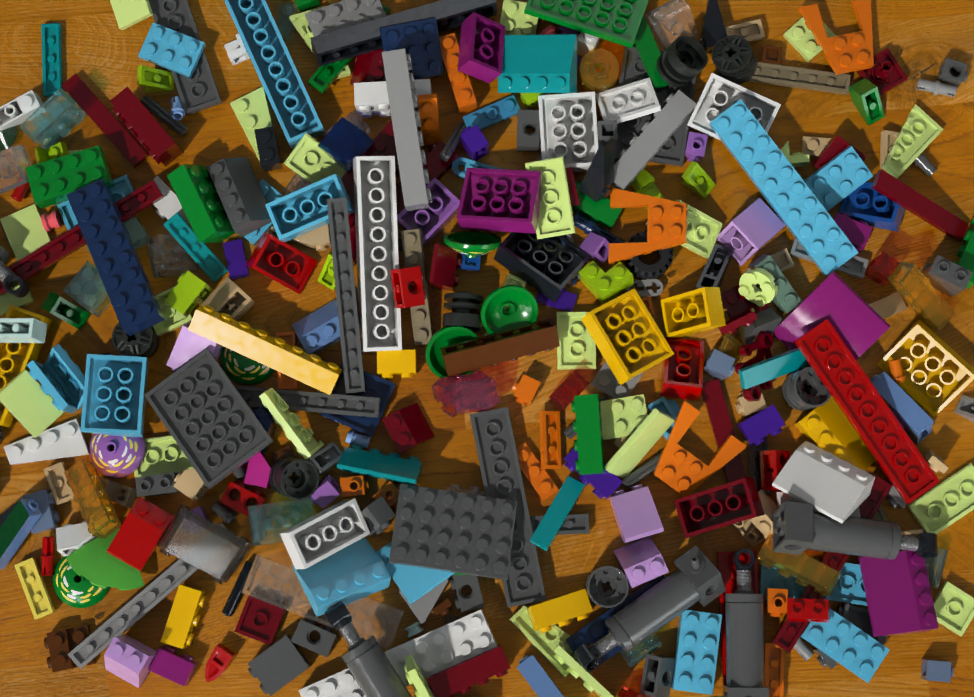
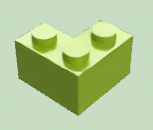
M591 261L578 272L581 282L602 304L619 297L634 285L633 274L621 262H618L605 273L594 261Z
M187 271L186 274L183 273L179 277L176 287L169 290L165 302L185 317H188L198 303L202 304L214 290L193 273Z

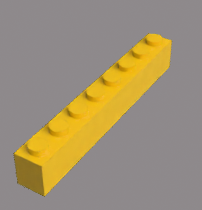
M201 305L196 309L188 328L189 331L328 395H331L342 372V369L337 364L327 363L321 360L318 355L307 354L303 352L302 348L290 346L281 338L270 337L267 332L260 329L255 330L246 322H238L232 319V316L229 314L218 313L209 305Z

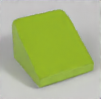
M521 93L520 98L526 108L531 109L539 104L538 96L544 94Z

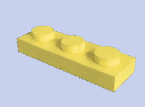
M35 557L14 565L34 619L37 620L54 613L55 609Z

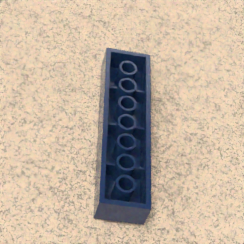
M100 179L67 194L69 203L123 332L132 336L164 321L165 317L109 185Z

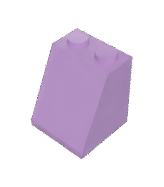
M758 198L727 225L718 235L717 241L722 246L734 249L732 257L742 266L786 225L761 198Z
M189 321L182 326L166 365L175 372L206 348L211 351L217 360L223 346L189 331L188 328L191 323Z
M636 485L631 487L632 491L627 493L624 492V489L613 492V497L609 498L623 543L664 531L648 486Z
M649 536L613 550L621 571L628 579L630 588H634L669 572L660 551Z
M127 634L115 636L104 654L105 669L140 688L149 673L148 669L157 651Z

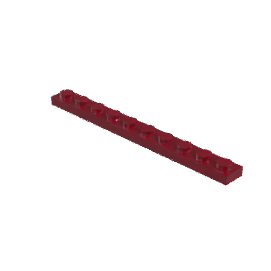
M152 180L117 201L116 205L123 220L126 221L163 199L164 196L156 182ZM79 225L8 268L27 281L86 245ZM0 280V295L2 296L7 291Z
M874 475L875 480L870 495L859 505L861 518L872 519L892 487L891 484L877 475ZM826 552L799 598L823 599L850 555ZM786 617L772 642L790 653L809 622L788 621Z

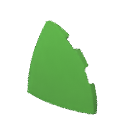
M119 529L88 542L66 557L69 565L79 576L82 575L90 580L92 585L97 587L131 590L144 586L139 570L107 553V549Z

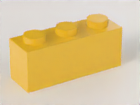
M179 584L160 642L181 649L191 645L194 634H192L193 627L198 625L200 615H198L199 609L204 606L206 601L204 590Z
M582 589L530 606L527 611L534 632L540 630L541 633L552 630L551 626L559 624V627L571 624L570 620L577 618L578 621L589 618L588 614L593 612L586 589Z

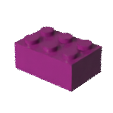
M475 12L465 19L461 25L458 71L487 83H491L500 76L503 65L505 26Z

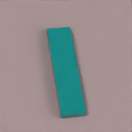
M60 23L41 24L43 96L45 98L62 97V25Z
M178 212L163 224L213 282L228 271L205 243H199L193 229Z
M799 348L790 350L739 369L741 388H751L810 364Z
M570 476L566 478L532 535L531 543L545 551L549 549L585 488V484Z

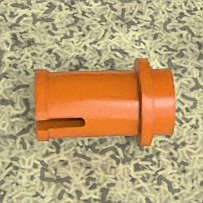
M900 358L887 361L891 378L897 384L904 382L906 376L903 375Z

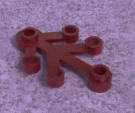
M760 331L756 336V341L740 346L739 352L743 357L750 356L752 351L758 350L753 358L735 365L737 374H739V369L764 361V355L766 359L772 358L770 347L773 345V336L770 333ZM772 380L761 383L760 388L762 390L771 389ZM756 385L744 389V398L749 402L759 401L761 398L760 388Z

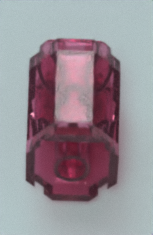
M480 370L472 374L442 377L432 385L435 400L437 403L442 402L444 406L441 409L452 418L458 414L488 411L500 403L496 390L497 383L493 378H489Z

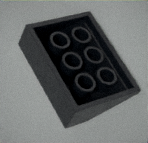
M511 232L498 247L494 260L556 303L578 276V272L590 260L591 255L564 236L549 237L547 240L537 239L536 233ZM560 239L565 242L566 247L561 244Z

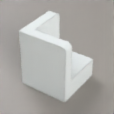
M239 33L235 34L237 40L224 45L233 66L250 59Z

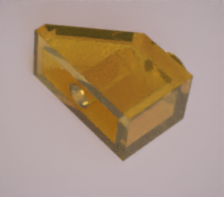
M728 333L721 338L716 350L734 358V365L737 362H742L744 358L739 352L740 346L743 345L741 342Z

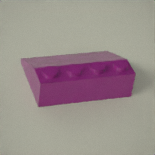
M467 168L456 217L461 229L536 233L540 207L541 171Z
M909 550L899 551L894 560L859 557L874 637L926 632L939 628L924 558Z

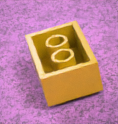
M703 287L660 300L666 337H684L726 326L719 287Z

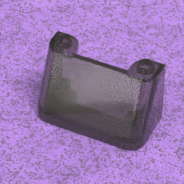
M182 503L158 543L161 553L169 557L172 554L212 575L211 579L219 584L228 582L252 545L249 539L242 535L238 537L235 532H231L214 523L198 512L194 513L190 507Z

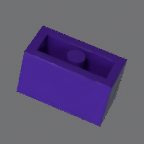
M477 125L466 127L462 134H460L461 145L471 160L478 161L489 154V143Z
M773 404L737 426L748 445L754 443L757 446L766 441L764 437L771 433L773 437L783 431L781 427L786 424Z

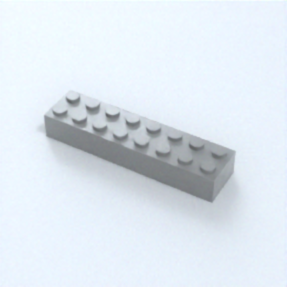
M405 49L382 52L404 205L406 211L430 208L429 203H432L430 188L427 189L426 184L430 183L427 169L423 167V165L427 164L425 151L421 150L420 147L424 145L422 131H418V127H421L419 111L415 112V108H418L416 92L412 93V89H415L413 73H409V70H413L410 54H406Z

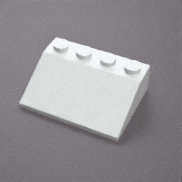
M711 73L687 125L720 140L709 126V123L741 99L768 133L781 104Z
M595 91L538 96L542 160L563 156L565 168L572 167L573 172H587L598 150Z
M805 441L795 450L773 481L772 486L803 503L813 504L814 509L843 523L870 495L875 476Z

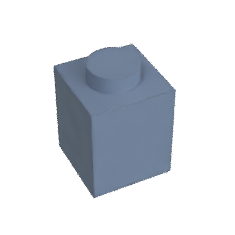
M922 659L921 679L951 682L954 674L951 662Z

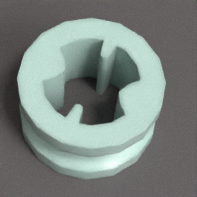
M420 621L404 628V630L408 631L407 636L409 638L423 631L424 628L420 627Z

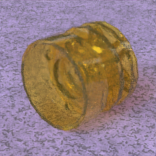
M594 49L588 52L582 58L578 73L581 89L584 92L595 91V94L613 89L619 74V63L616 57L610 51L604 49Z

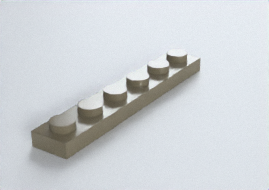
M756 62L754 75L748 81L847 95L849 93L851 75H836L834 72Z
M422 230L401 231L405 267L420 266L423 274L422 284L425 291V305L410 307L414 344L423 345L428 344L430 338L434 335ZM410 283L408 284L409 291L411 289Z

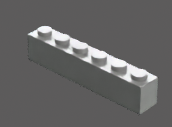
M680 90L676 94L671 93L665 101L667 104L664 108L660 107L661 111L654 113L653 116L655 118L652 122L647 121L641 129L643 132L640 136L635 135L629 143L631 146L628 150L623 149L617 158L619 160L614 165V183L612 185L614 188L621 190L628 188L695 109L696 103Z

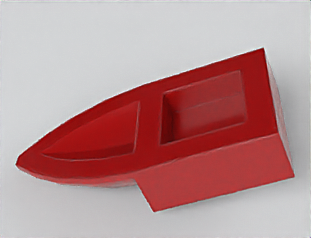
M221 643L216 645L207 661L205 668L207 682L221 676L236 655Z

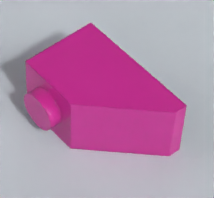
M262 450L249 459L244 483L270 489L269 474L272 466Z

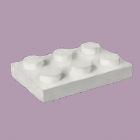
M650 77L595 94L603 121L617 120L618 124L661 111Z

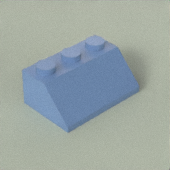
M337 299L292 324L307 354L316 355L341 340Z

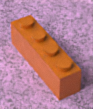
M455 33L439 37L443 65L459 114L477 109V101L468 74L458 71L459 46Z

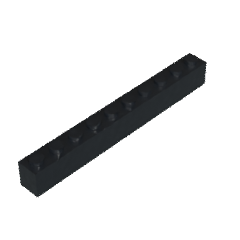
M440 0L311 37L312 51L319 67L383 49L379 27L436 17L438 32L461 26L462 22L473 12L486 18L496 16L497 2L496 0Z

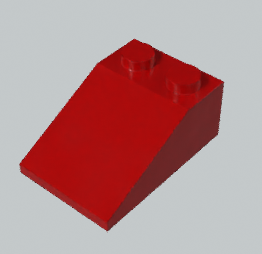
M264 232L246 266L300 294L318 261L289 244L280 241L273 235Z
M666 337V341L674 355L663 361L660 396L699 401L703 388L704 341Z
M139 497L107 549V553L141 572L171 527L174 516Z

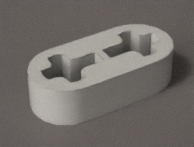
M658 279L634 281V285L637 288H643V290L638 291L640 298L651 296V298L657 297L663 291V284ZM653 283H655L656 287H659L656 293H653V290H646V288L651 287ZM633 285L629 289H627L626 292L630 291V289L633 288Z

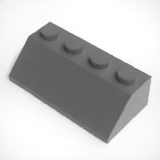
M247 157L223 158L207 167L232 228L241 238L272 222L265 206L267 204L266 198Z

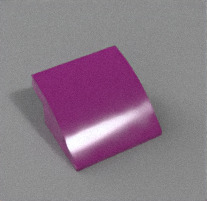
M833 271L776 327L773 334L790 350L798 348L794 342L796 339L825 319H828L857 360L889 329L890 325Z

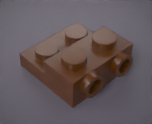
M90 625L46 633L47 637L44 638V646L46 649H49L50 657H47L48 668L52 669V672L78 667L68 656V653L91 635ZM95 658L87 665L96 664Z

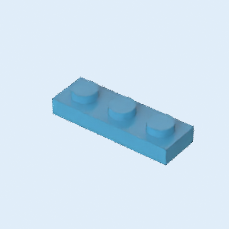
M514 95L463 116L462 119L466 127L477 125L480 131L518 115L520 107Z

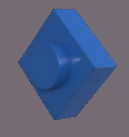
M462 254L461 270L480 271L481 255H478L477 258H468L466 254Z

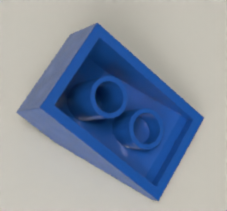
M865 182L842 200L838 214H848L853 220L865 221L870 226L879 229L899 231L905 208L871 188L873 183Z

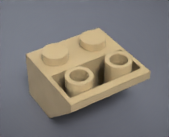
M227 277L201 305H209L215 309L214 311L229 314L232 316V319L239 321L255 302Z
M762 489L758 491L765 515L733 524L752 547H755L773 534V513L778 509L777 505Z

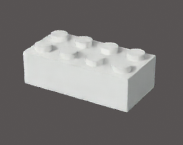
M430 79L414 80L415 89H412V93L416 92L417 101L418 95L432 94ZM386 81L354 83V103L358 116L362 118H371L372 115H380L381 117L391 116Z
M351 498L344 499L281 532L280 536L295 569H306L371 533L356 499Z

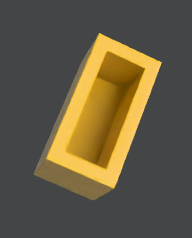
M416 350L377 351V374L382 375L384 379L393 378V375H401V378H413V374H417Z

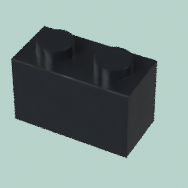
M274 127L255 129L260 165L263 171L283 169L277 132Z

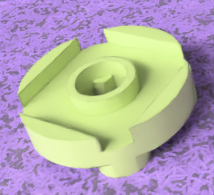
M755 268V270H746L741 276L738 291L740 295L762 307L774 299L778 292V286H775V278L771 273L762 268ZM757 283L760 285L761 289L756 287Z

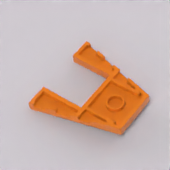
M851 0L860 31L829 38L825 31L818 4L802 6L798 9V13L803 16L805 25L808 30L812 31L817 45L821 46L825 53V58L836 75L869 69L874 65L871 0Z
M611 188V208L648 207L647 242L609 243V264L687 243L688 205L686 203Z
M685 400L682 401V406L676 416L671 433H669L667 443L653 472L656 477L684 497L688 496L747 447L733 435L729 434L706 465L680 446L678 442L700 414V411Z

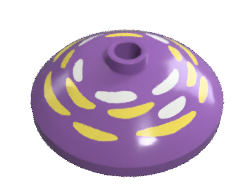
M94 433L89 445L90 459L94 467L101 474L113 478H121L132 474L141 465L146 452L144 437H122ZM111 445H114L113 451L110 450Z

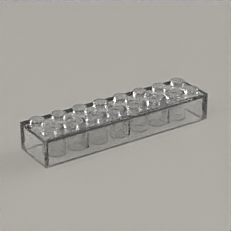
M256 555L242 593L333 628L325 614L316 617L292 567L264 556ZM368 596L345 605L352 616V625L361 638L364 637L366 639L374 635L381 647L391 649L405 613L404 610Z

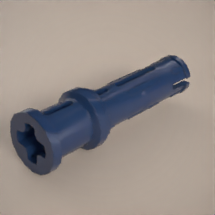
M577 211L575 214L574 225L581 229L584 234L595 233L604 237L609 243L626 242V240L595 224L594 219H588L581 215L580 211Z

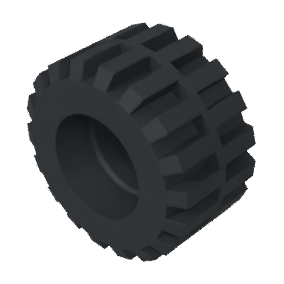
M647 230L645 232L639 231L637 235L634 234L628 243L647 242ZM673 247L657 250L659 260L653 265L644 264L639 260L638 256H634L631 259L625 260V267H628L629 271L635 274L637 279L639 277L642 280L659 278L668 270L671 264Z

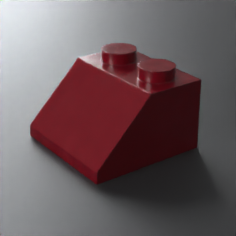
M383 49L357 56L350 85L361 82L386 81L382 58Z
M439 244L434 245L429 279L430 286L433 289L454 291V286L458 287L459 275H456V270L461 267L462 257L452 248Z
M418 403L402 408L382 418L401 455L435 437Z

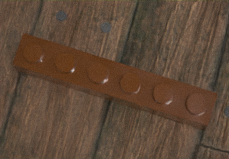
M547 319L442 347L440 350L447 375L458 376L463 372L477 371L481 367L495 366L503 361H514L518 357L532 356L541 351H551L559 347L560 344L555 323L552 319Z

